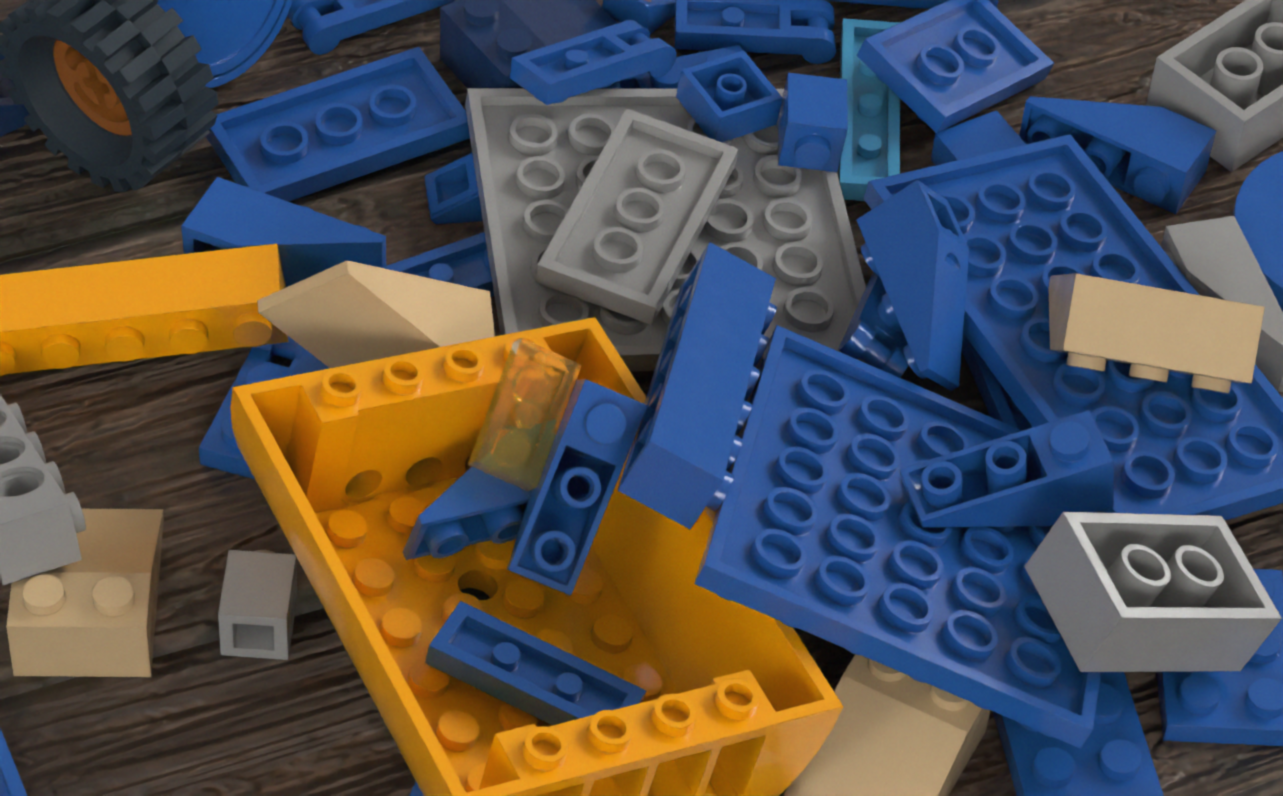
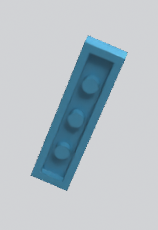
M843 18L840 45V79L847 80L848 131L838 167V178L844 200L865 201L864 195L869 181L900 174V98L856 56L866 38L899 24L898 22Z

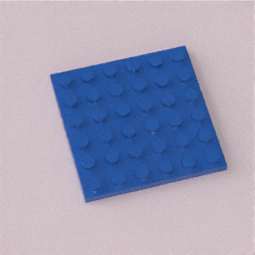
M776 325L765 349L759 369L761 373L749 402L752 404L750 414L739 435L743 439V443L728 471L734 475V479L726 497L716 511L694 584L712 591L726 600L740 603L780 620L787 626L801 629L841 646L853 654L869 658L902 672L916 681L935 686L970 701L982 709L996 712L1031 727L1045 736L1057 738L1081 749L1093 731L1101 672H1080L1024 567L1053 526L921 527L899 469L1022 430Z

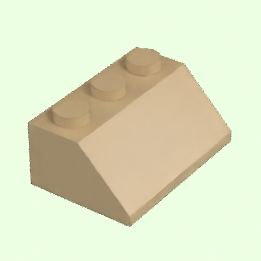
M1076 273L1050 276L1048 288L1050 350L1068 353L1066 365L1105 372L1107 360L1131 364L1130 377L1166 383L1169 371L1193 375L1191 387L1222 393H1230L1231 382L1252 383L1265 307Z

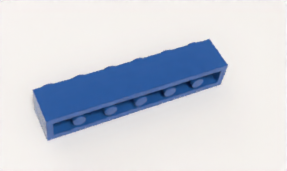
M711 242L708 243L679 289L644 403L648 406L632 443L618 488L619 492L688 529L692 528L705 507L716 511L731 487L734 475L727 471L735 461L743 443V439L737 435L744 426L752 408V404L746 400L759 379L761 371L755 367L767 347L769 338L764 333L772 322L777 310V306L770 303L776 278Z

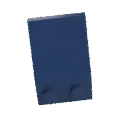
M456 0L440 7V59L467 88H523L510 79L512 57L617 24V22L595 0Z

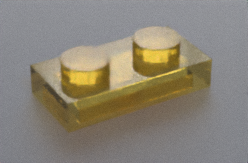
M524 338L513 342L468 465L526 491L537 488L582 365Z

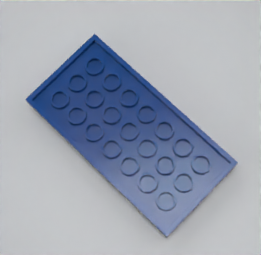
M1070 134L868 182L864 200L871 210L916 180H919L948 200L969 248L963 334L1032 427L1083 411H1091L1114 461V506L1097 511L1096 513L1222 516L1224 520H1228L1283 503V398L1256 364L1252 383L1231 382L1230 393H1222L1191 387L1193 375L1169 371L1167 383L1130 377L1131 364L1110 360L1106 361L1105 372L1066 365L1068 353L1050 350L1048 291L1050 276L1076 273L1199 295Z

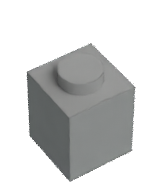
M269 550L228 551L218 611L221 655L288 660L298 597L295 554L275 553Z

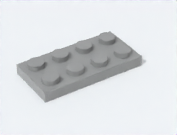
M626 108L537 265L535 282L652 325L736 166L739 148Z

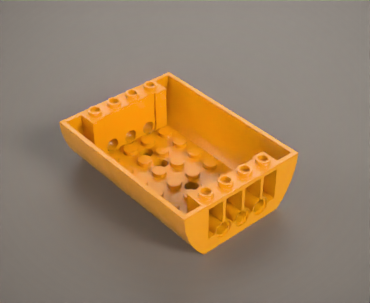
M596 317L232 387L231 422L237 446L424 796H779L806 768L832 731L844 706L794 628L740 603L726 600L716 593L694 584L716 511L705 507L692 528L688 529L619 492L618 488L628 456L572 595L565 594L507 570L516 539L501 544L493 543L490 540L465 546L463 550L444 558H434L431 555L410 560L405 559L402 552L418 516L511 430L555 421L572 380L587 379L641 403H645V394ZM465 588L479 589L485 592L490 599L480 601L473 595L462 593L460 590ZM462 601L646 690V694L642 703L615 710H602L595 715L551 725L426 664L425 661L430 643L459 602Z

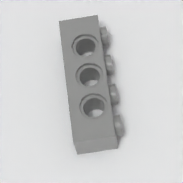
M0 394V581L2 585H7L82 560L76 533L85 531L86 524L75 493H65L64 484L57 465L54 461L46 463L44 451L36 432L27 433L25 421L18 404L15 402L7 405Z

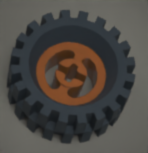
M27 0L8 14V17L0 24V32L3 34L0 36V53L6 57L0 61V71L2 77L13 80L14 86L8 92L14 104H24L29 113L23 119L33 132L38 128L41 129L48 138L44 145L55 156L62 152L68 157V168L79 175L88 170L91 182L102 188L111 183L114 191L126 192L131 187L135 191L145 186L210 133L208 130L215 125L217 115L211 110L218 105V97L216 91L205 85L214 77L209 64L198 62L195 54L202 49L194 35L185 38L177 25L183 20L173 8L165 12L157 4L158 0Z

